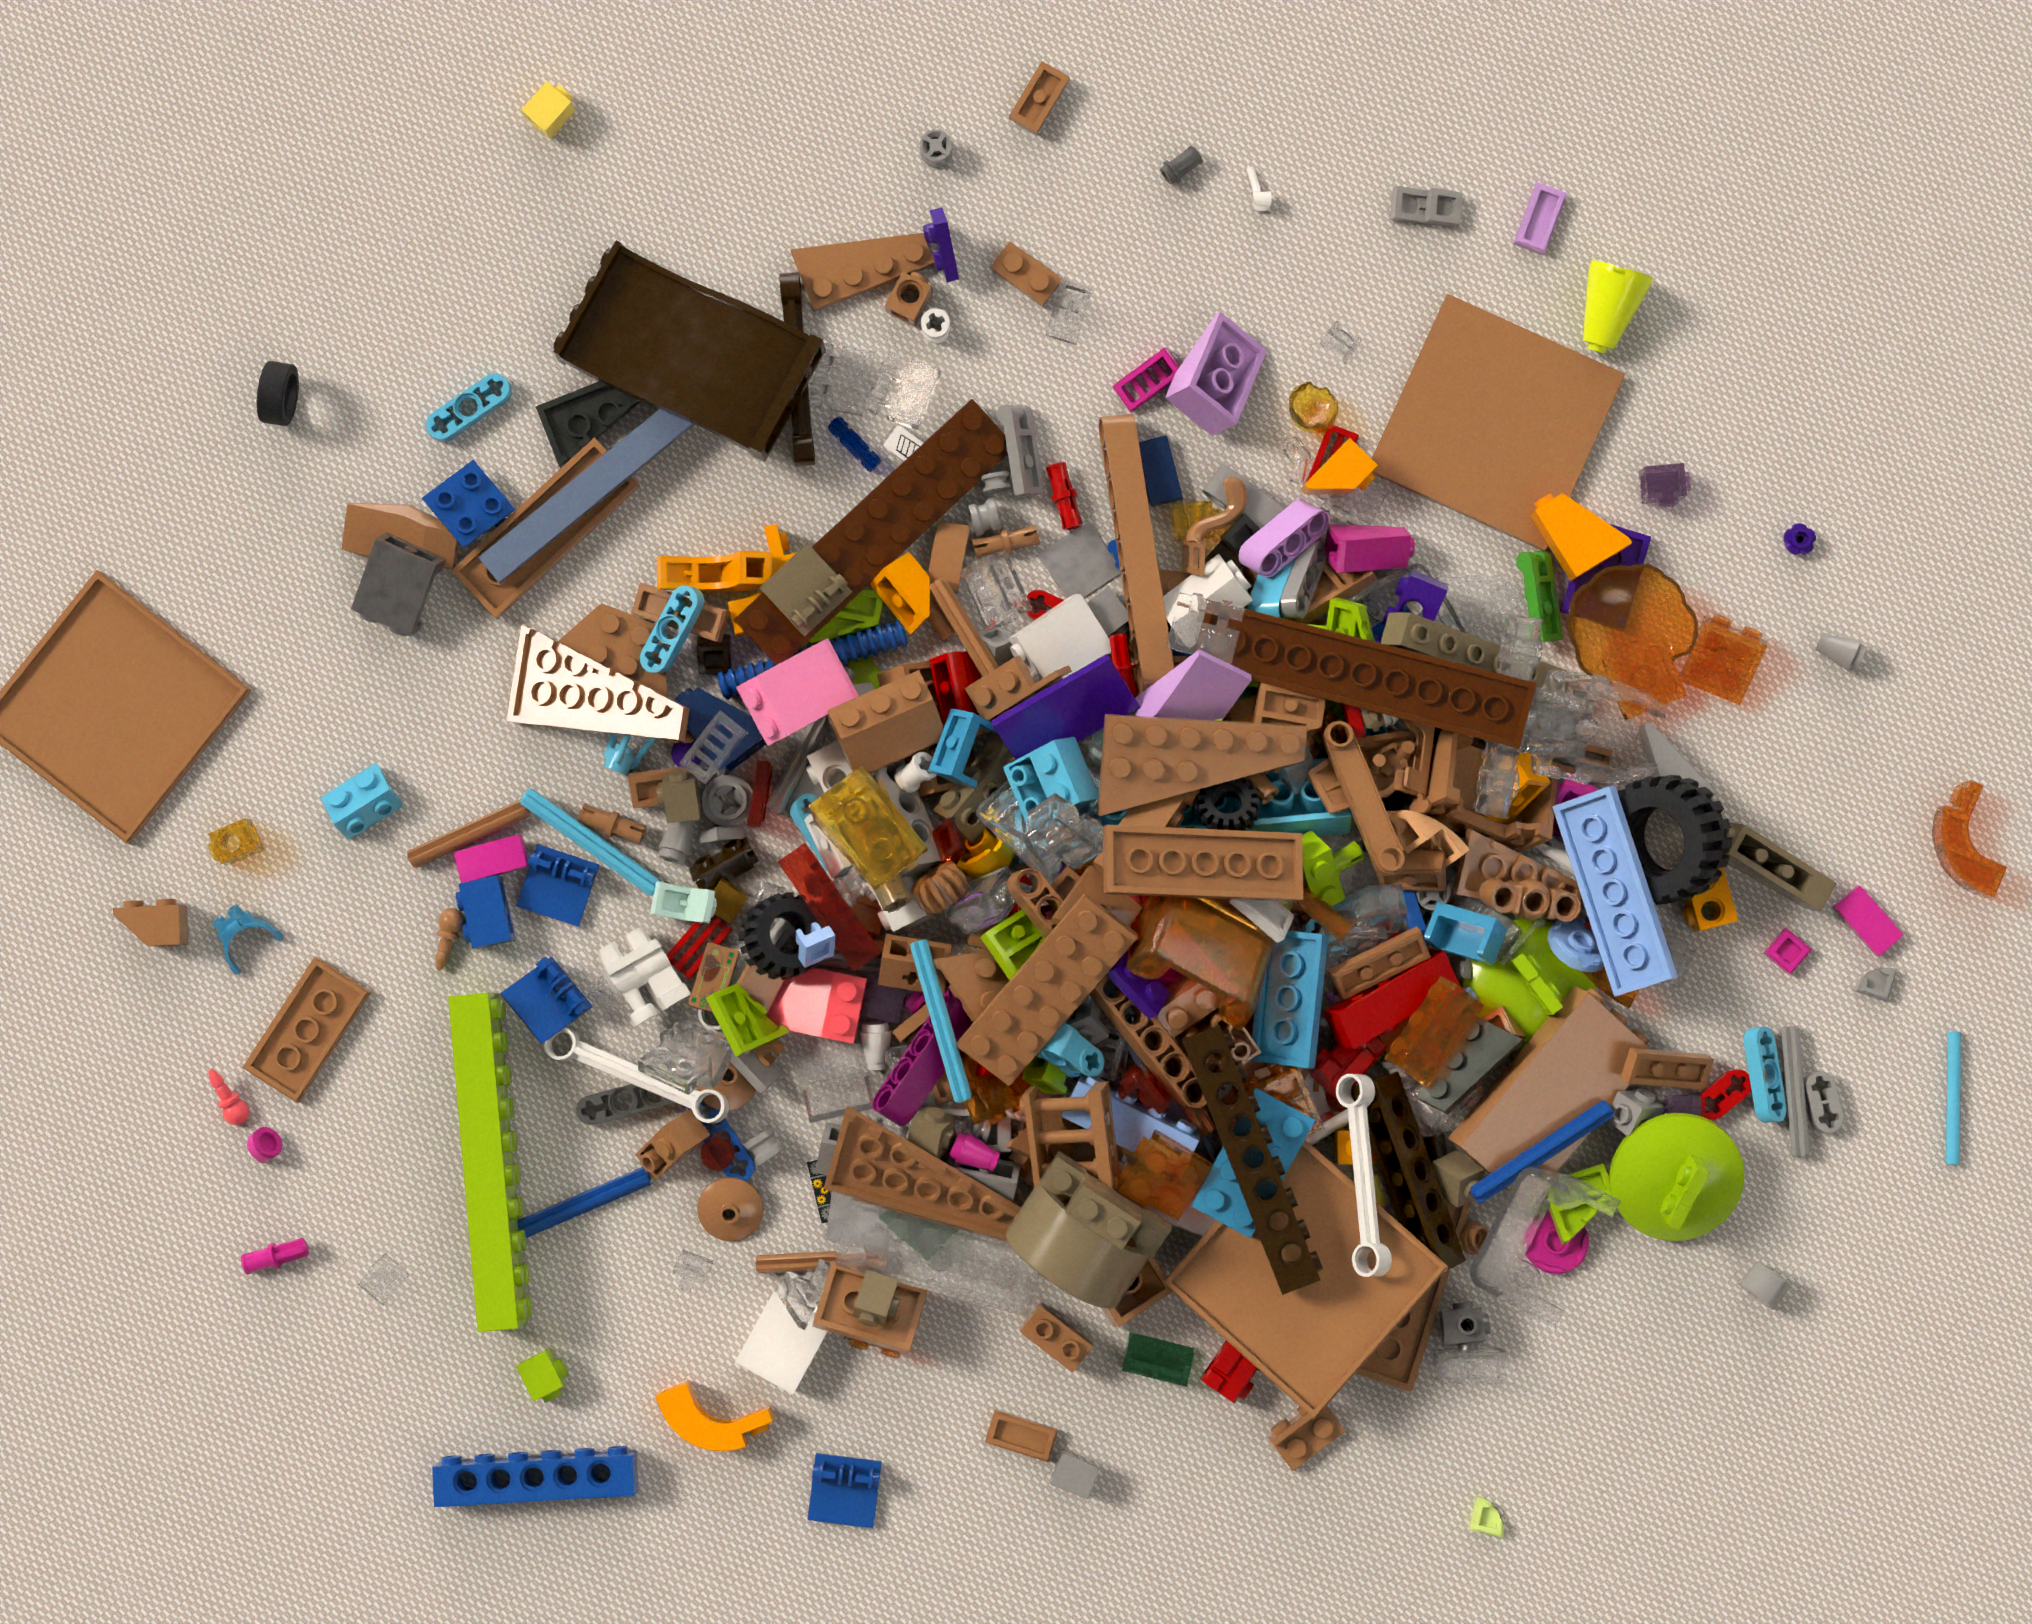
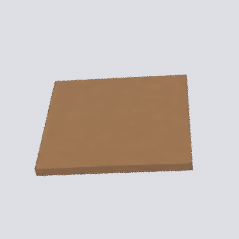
M1447 293L1372 456V460L1378 464L1372 473L1532 547L1545 551L1548 544L1530 517V514L1537 509L1534 503L1550 493L1554 498L1561 493L1570 498L1624 379L1625 373Z
M96 570L0 690V745L126 844H131L251 693L252 689L101 571Z
M1304 1140L1283 1178L1282 1184L1284 1189L1292 1188L1298 1203L1297 1207L1292 1208L1297 1221L1304 1219L1311 1236L1305 1242L1309 1252L1316 1250L1323 1270L1318 1271L1320 1281L1282 1295L1257 1230L1255 1229L1252 1237L1248 1238L1225 1224L1216 1221L1166 1277L1163 1283L1306 1413L1315 1419L1447 1270L1448 1266L1376 1203L1380 1243L1389 1249L1392 1263L1389 1271L1381 1277H1363L1359 1275L1352 1263L1353 1252L1361 1244L1355 1183L1310 1143ZM1276 1212L1269 1219L1270 1227L1276 1230L1283 1229L1288 1223V1216L1283 1212ZM1296 1244L1286 1245L1282 1250V1258L1286 1261L1297 1260L1301 1253L1300 1247ZM1371 1249L1368 1253L1367 1262L1369 1268L1373 1271L1377 1259L1374 1250Z

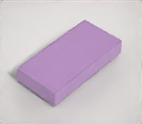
M1536 182L1513 245L1544 256L1567 193Z

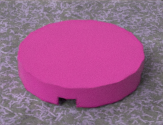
M1547 1208L1538 1211L1529 1218L1523 1229L1522 1246L1525 1256L1533 1266L1546 1273L1562 1274L1576 1268L1583 1262L1588 1252L1589 1235L1584 1226L1567 1244L1562 1245Z

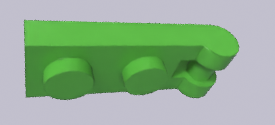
M1547 551L1521 552L1516 558V565L1519 570L1523 571L1525 598L1530 619L1529 628L1533 643L1563 640L1551 555Z

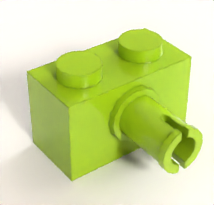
M1311 830L1302 835L1303 900L1319 914L1346 899L1339 878L1340 872L1359 861H1363L1364 856L1361 848L1355 841L1332 853L1331 848Z

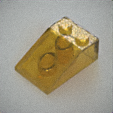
M862 766L808 805L816 826L874 890H877L928 851L927 846L891 799Z

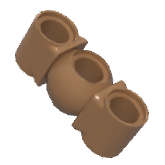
M1490 878L1481 885L1479 890L1480 899L1486 906L1502 913H1513L1518 918L1526 921L1544 917L1546 919L1556 918L1563 922H1570L1579 915L1581 910L1580 900L1575 894L1558 887L1550 888L1535 879L1522 880L1516 883L1510 880L1502 881L1497 878ZM1503 888V898L1496 903V892ZM1531 893H1534V901L1527 907L1526 899ZM1564 897L1565 904L1560 911H1557V903Z

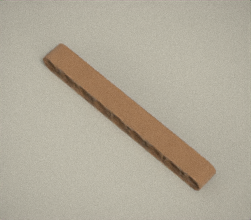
M1133 414L1100 417L1099 436L1134 662L1136 664L1137 681L1141 694L1174 669L1136 423Z
M1026 868L1016 871L1008 878L1007 889L1019 907L1043 937L1046 938L1057 925L1051 918L1063 903V900L1038 870ZM1023 875L1027 876L1032 882V888L1029 893L1024 892L1020 887V879ZM1043 902H1048L1053 909V914L1049 920L1041 914L1040 908ZM1105 975L1089 995L1178 1106L1183 1108H1201L1207 1103L1190 1060L1156 1017L1148 1019L1114 983V995L1108 998L1103 992V986L1107 980H1111ZM1128 1006L1135 1012V1020L1132 1024L1126 1022L1124 1018V1011ZM1149 1032L1156 1039L1155 1047L1152 1050H1149L1145 1045V1037ZM1170 1058L1176 1063V1072L1172 1076L1167 1073L1165 1068L1166 1062ZM1191 1084L1197 1090V1096L1193 1102L1189 1101L1186 1096V1090Z

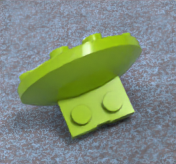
M1518 919L1503 923L1508 930L1494 966L1470 959L1471 977L1470 979L1462 978L1463 988L1470 987L1478 998L1470 1007H1467L1469 1013L1482 1018L1500 1006H1505L1525 1035V1038H1523L1525 1043L1518 1050L1523 1049L1550 1015L1563 1008L1561 1002L1574 986L1585 991L1589 988L1595 991L1594 972H1581L1559 960L1550 949L1547 941L1548 931L1553 923L1539 919L1530 921Z
M1670 1113L1638 1125L1631 1135L1623 1139L1611 1162L1609 1183L1617 1209L1633 1228L1655 1239L1683 1241L1707 1234L1721 1225L1730 1216L1741 1197L1745 1172L1742 1157L1737 1146L1728 1133L1719 1125L1707 1118L1694 1114Z

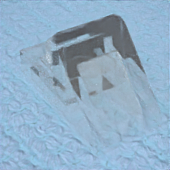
M819 1259L814 1271L807 1270L804 1278L787 1271L777 1290L779 1298L798 1328L803 1330L806 1329L816 1308L831 1263Z

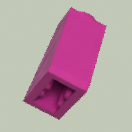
M1329 524L1325 542L1326 559L1336 573L1408 567L1409 557L1414 555L1415 541L1414 538H1411L1410 533L1405 527Z

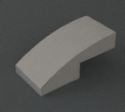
M1396 186L1393 188L1390 220L1425 225L1458 226L1461 220L1463 193L1438 188L1422 190Z

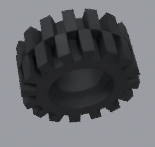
M1244 777L1200 789V795L1198 794V813L1204 827L1207 825L1208 829L1246 831V826L1251 830L1254 826V820L1257 821L1258 792L1256 788L1253 789V783L1250 780L1245 783ZM1224 797H1233L1241 802V808L1234 813H1222L1216 809L1215 805L1219 799Z

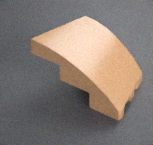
M1412 810L1387 811L1401 848L1407 854L1413 850L1444 851L1445 867H1447L1470 850L1453 831L1427 815Z

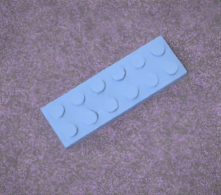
M1608 786L1552 806L1614 997L1677 978L1678 975L1616 786Z

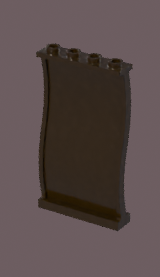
M616 240L612 248H608L604 252L597 275L592 276L588 280L583 300L580 304H576L573 307L569 316L570 323L565 332H560L555 339L553 352L559 363L567 364L624 394L700 426L765 462L826 351L823 339L813 334L808 335L762 310L677 275L625 248L621 242Z

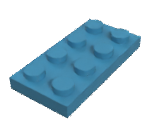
M1288 930L1285 939L1277 943L1263 931L1252 1039L1261 1050V1053L1251 1059V1061L1315 1069L1329 935Z
M1255 1087L1253 1092L1261 1110L1255 1113L1259 1125L1266 1123L1273 1143L1267 1145L1271 1156H1279L1284 1171L1287 1173L1315 1120ZM1240 1116L1232 1131L1237 1135L1246 1134L1251 1127L1250 1120ZM1223 1146L1191 1206L1244 1236L1251 1238L1256 1227ZM1257 1148L1249 1149L1244 1155V1162L1252 1167L1258 1166L1263 1160V1153ZM1285 1175L1280 1176L1281 1181L1283 1180ZM1264 1180L1258 1184L1256 1191L1260 1197L1269 1198L1275 1193L1276 1186L1272 1181Z

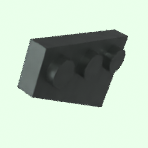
M598 381L535 407L557 463L562 468L594 437L596 439L640 402L638 399Z
M1464 1010L1416 1097L1418 1100L1448 1115L1477 1088V1084L1491 1071L1494 1072L1502 1064L1501 1061L1514 1049L1518 1050L1525 1042L1523 1039Z

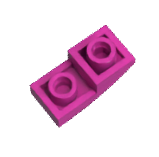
M522 834L454 852L461 883L503 875L529 866Z

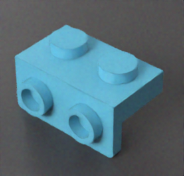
M374 763L320 797L333 824L348 840L363 833L366 829L383 818L390 816L403 806L401 799L393 792L383 770L377 763Z

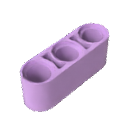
M1303 499L1294 501L1245 541L1239 550L1238 557L1240 563L1263 577H1272L1326 532L1330 522L1328 513Z

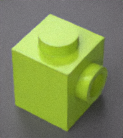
M551 1348L516 1365L533 1402L542 1398L544 1403L563 1394L560 1388L568 1383L565 1377L569 1376L563 1360L561 1358L556 1359Z

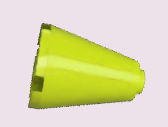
M1591 260L1588 269L1582 340L1588 342L1587 349L1606 354L1607 348L1615 349L1650 289L1653 277L1627 268H1619L1609 263Z

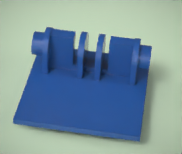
M474 460L422 497L426 505L463 548L494 525L498 527L506 520L505 517L515 510Z
M537 844L535 852L531 853L528 865L530 867L516 906L579 927L600 864Z
M552 956L550 958H542L537 962L535 969L500 993L541 1044L593 1007Z
M816 1453L812 1471V1487L807 1520L873 1528L882 1461Z

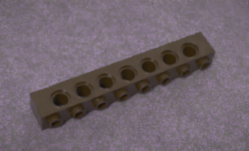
M1218 1024L1182 1038L1181 1040L1282 1295L1320 1281L1318 1271L1323 1270L1316 1250L1309 1252L1305 1240L1311 1238L1304 1219L1297 1221L1292 1208L1297 1207L1298 1203L1292 1188L1284 1189L1280 1176L1286 1173L1279 1156L1272 1157L1267 1146L1273 1143L1266 1123L1259 1125L1255 1113L1261 1110L1254 1092L1247 1094L1242 1081L1248 1079L1241 1060L1237 1062L1233 1060L1230 1049L1235 1048V1044L1229 1029L1222 1031ZM1213 1053L1222 1054L1226 1059L1225 1067L1218 1072L1209 1070L1206 1065L1209 1055ZM1225 1085H1233L1238 1090V1097L1232 1103H1224L1219 1098V1091ZM1240 1116L1248 1118L1251 1123L1250 1130L1244 1135L1235 1134L1231 1128L1233 1120ZM1251 1148H1257L1263 1153V1160L1258 1166L1252 1167L1244 1162V1155ZM1270 1180L1275 1184L1276 1190L1271 1197L1262 1198L1257 1194V1186L1261 1181ZM1276 1212H1283L1288 1216V1223L1281 1230L1273 1229L1269 1225L1271 1215ZM1288 1244H1296L1300 1247V1256L1295 1261H1286L1282 1258V1250Z

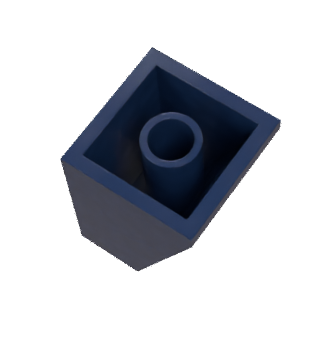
M699 687L694 691L688 688L675 698L676 702L690 709L687 729L718 770L724 775L729 774L767 745L751 715Z

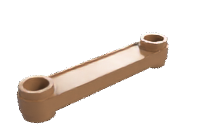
M1334 721L1323 732L1322 740L1374 868L1383 876H1394L1404 866L1405 856L1353 729L1346 722ZM1334 730L1341 731L1345 735L1346 742L1342 744L1334 742L1330 732ZM1382 854H1392L1397 862L1396 867L1390 868L1385 866L1381 859Z

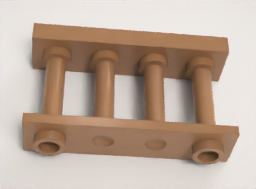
M1109 1081L1095 1082L1085 1097L1039 1099L1038 1085H1031L1020 1098V1113L1026 1119L1034 1188L1050 1165V1163H1047L1045 1144L1090 1143L1095 1148L1096 1158L1093 1161L1077 1163L1086 1168L1088 1174L1094 1175L1100 1182L1122 1195ZM1086 1110V1113L1091 1115L1092 1126L1089 1129L1043 1131L1041 1112ZM1065 1194L1057 1195L1058 1199L1067 1206L1071 1196Z

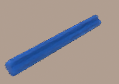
M1606 1101L1598 1102L1472 1185L1470 1192L1473 1198L1478 1203H1484L1613 1118L1612 1108Z
M643 1167L518 1220V1231L524 1230L526 1238L651 1185V1175Z

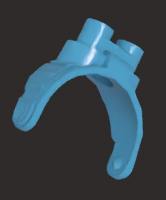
M235 904L228 909L227 913L229 915L227 917L219 916L212 922V925L217 929V936L223 943L225 959L230 966V970L234 974L239 975L241 970L231 959L228 950L231 939L237 932L249 927H261L270 931L280 942L284 937L271 923L254 917L248 910L243 911Z

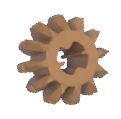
M953 861L941 862L923 873L920 878L915 880L910 891L920 909H923L929 915L940 913L943 909H948L950 905L956 903L960 897L965 895L969 883L960 867L956 866Z

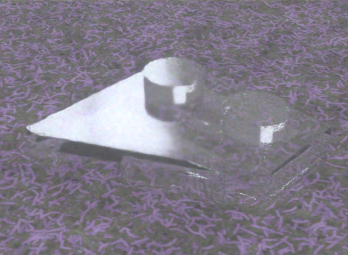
M1440 575L1436 578V580L1448 584L1445 600L1462 631L1467 634L1524 604L1509 575L1484 577L1481 575H1467L1466 577Z

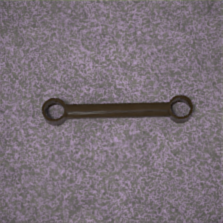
M799 272L779 273L783 320L804 332ZM807 384L791 414L795 467L815 465L809 387Z

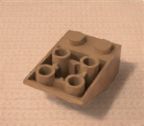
M1201 963L1166 986L1170 994L1156 1017L1188 1059L1189 1057L1181 1039L1218 1024L1222 1031L1225 1029L1230 1031L1235 1044V1048L1230 1049L1234 1062L1241 1060L1244 1065L1261 1053V1050ZM1220 1053L1209 1055L1206 1061L1207 1068L1213 1072L1221 1071L1226 1064L1225 1057Z

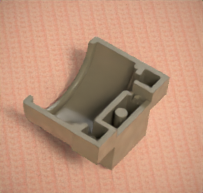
M1058 1151L1007 1228L1005 1235L1008 1243L1017 1255L1046 1280L1083 1302L1100 1308L1112 1309L1118 1306L1149 1258L1153 1259L1171 1232L1172 1224L1146 1207L1140 1208L1088 1174L1086 1168ZM1062 1193L1071 1196L1067 1206L1058 1199V1194ZM1131 1237L1136 1242L1135 1247L1126 1245Z

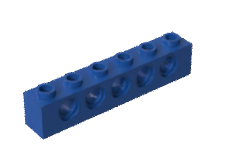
M628 1446L608 1447V1453H595L594 1448H579L574 1450L575 1454L561 1455V1450L541 1451V1456L528 1457V1452L508 1453V1458L495 1459V1454L491 1453L475 1455V1460L462 1461V1456L460 1455L441 1457V1462L432 1466L434 1507L635 1496L639 1491L637 1451H628ZM602 1463L609 1467V1479L601 1480L596 1477L594 1473L596 1464ZM569 1465L576 1470V1481L568 1482L563 1479L561 1475L562 1466ZM536 1467L542 1471L544 1475L542 1483L535 1484L529 1480V1468ZM503 1469L509 1473V1485L502 1486L496 1482V1470ZM464 1471H470L476 1476L477 1484L475 1487L470 1488L463 1484L461 1477Z

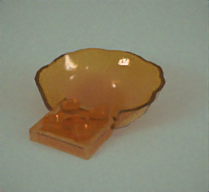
M1651 564L1617 565L1606 567L1598 572L1588 584L1581 586L1572 594L1569 604L1567 630L1570 641L1575 647L1577 663L1581 670L1592 680L1606 686L1610 685L1625 721L1687 696L1674 661L1678 657L1688 655L1693 651L1698 638V620L1692 608L1686 603L1685 595L1679 584L1674 579L1665 575L1660 569Z

